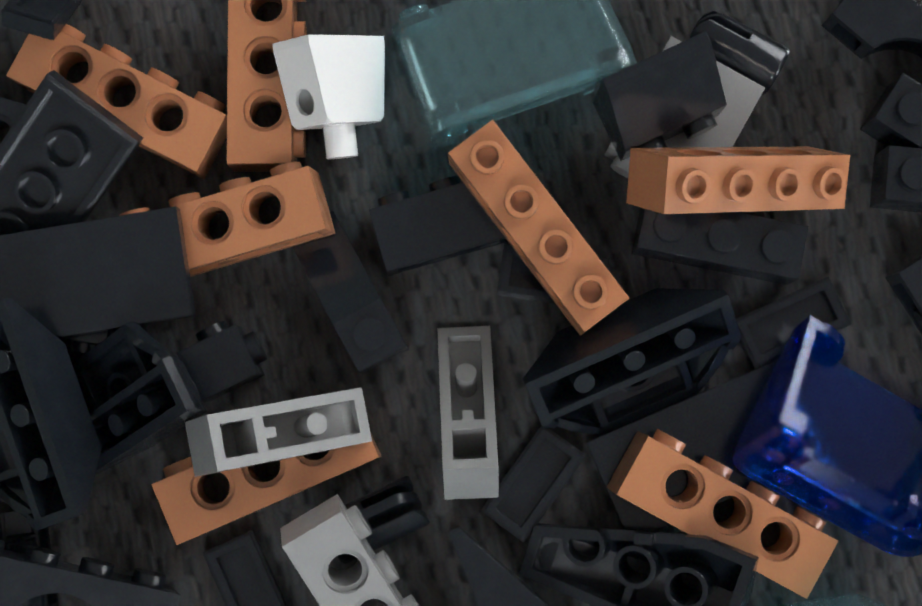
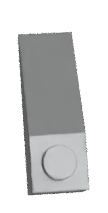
M490 326L437 328L445 500L499 497V466Z
M362 387L208 414L185 422L195 477L372 441Z

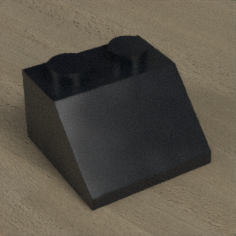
M706 31L602 79L593 105L620 161L630 157L631 148L667 147L665 140L684 132L687 139H691L717 126L715 117L719 116L727 103L712 43Z

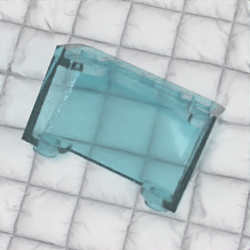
M455 0L429 9L428 5L425 4L408 8L398 15L400 21L392 27V35L433 151L458 143L456 136L466 133L468 131L467 125L469 124L474 134L492 119L497 121L582 92L583 96L593 93L596 82L600 84L603 78L637 63L632 47L609 0Z

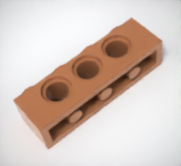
M228 0L227 165L233 172H270V169L289 162H297V158L306 157V130H297L291 125L278 69L270 74H261L255 71V66L262 55L273 53V43L307 35L306 22L297 21V2H306L307 0ZM276 2L282 5L281 13L276 19L268 22L256 19L257 10L264 3ZM273 104L281 108V117L276 124L270 127H261L255 124L256 113L261 107Z
M65 24L54 41L28 34L6 75L20 87L34 93L47 73L55 70L67 79L68 71L74 64L87 62L88 73L86 77L78 83H72L74 86L141 135L143 140L139 147L205 179L227 137V115L223 113L226 106L222 102L200 91H197L195 97L192 98L176 90L179 84L177 80L152 67L145 74L129 66L133 59L110 45L104 44L99 51L83 43L86 35L68 24ZM125 85L135 86L136 94L133 101L125 107H114L113 97L115 92ZM173 108L183 110V120L179 127L172 131L160 130L159 121L164 112Z
M493 119L448 152L449 165L580 336L629 299L626 292Z
M809 146L631 148L626 203L661 214L845 209L850 155Z
M289 162L270 169L271 177L251 183L250 177L236 178L221 183L219 185L220 192L201 198L200 193L194 192L179 195L168 200L170 207L176 206L180 209L190 277L336 234L319 173L310 166L302 167L301 162ZM270 197H277L281 205L279 216L275 221L263 224L259 217L261 204ZM138 208L118 216L150 211V208ZM225 212L229 218V228L224 236L219 239H213L209 232L210 221L216 214Z
M659 429L656 430L653 437L639 431L636 432L606 488L687 534L705 535L759 557L756 572L808 599L838 543V540L822 532L827 522L798 506L793 515L775 506L780 498L779 495L753 481H750L746 489L729 481L733 472L732 469L706 455L703 456L700 463L682 455L686 446L685 443ZM685 470L688 476L686 489L678 496H668L666 492L667 478L674 471ZM731 496L734 501L732 515L723 522H716L713 516L715 504L722 497ZM778 522L780 536L777 542L770 547H763L761 544L763 529L770 523Z
M371 433V442L329 450L326 456L319 460L312 459L307 455L279 460V473L271 481L259 478L254 472L253 466L223 471L220 473L227 477L230 490L228 496L222 502H215L206 495L204 482L208 475L195 477L191 457L163 468L165 479L151 485L175 543L179 545L382 456Z

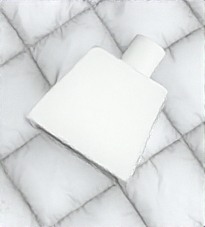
M308 34L273 43V53L291 125L297 130L323 129L326 159L328 160L358 156L355 127L381 122L384 117V36Z

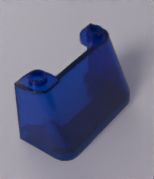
M810 315L796 326L791 333L738 439L733 455V464L746 476L887 553L902 557L921 555L922 410L838 363L845 352V339L833 326L821 322Z

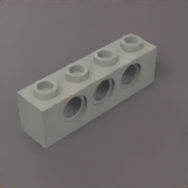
M338 494L280 528L283 550L320 606H361L370 599H379L385 602L384 606H419L412 594L405 598L402 597L394 584L400 577L389 556L384 550L377 554L374 553L366 540V537L371 535L372 532L362 513L356 505L347 509ZM341 554H350L358 559L351 568L346 570H337L329 565L336 556Z

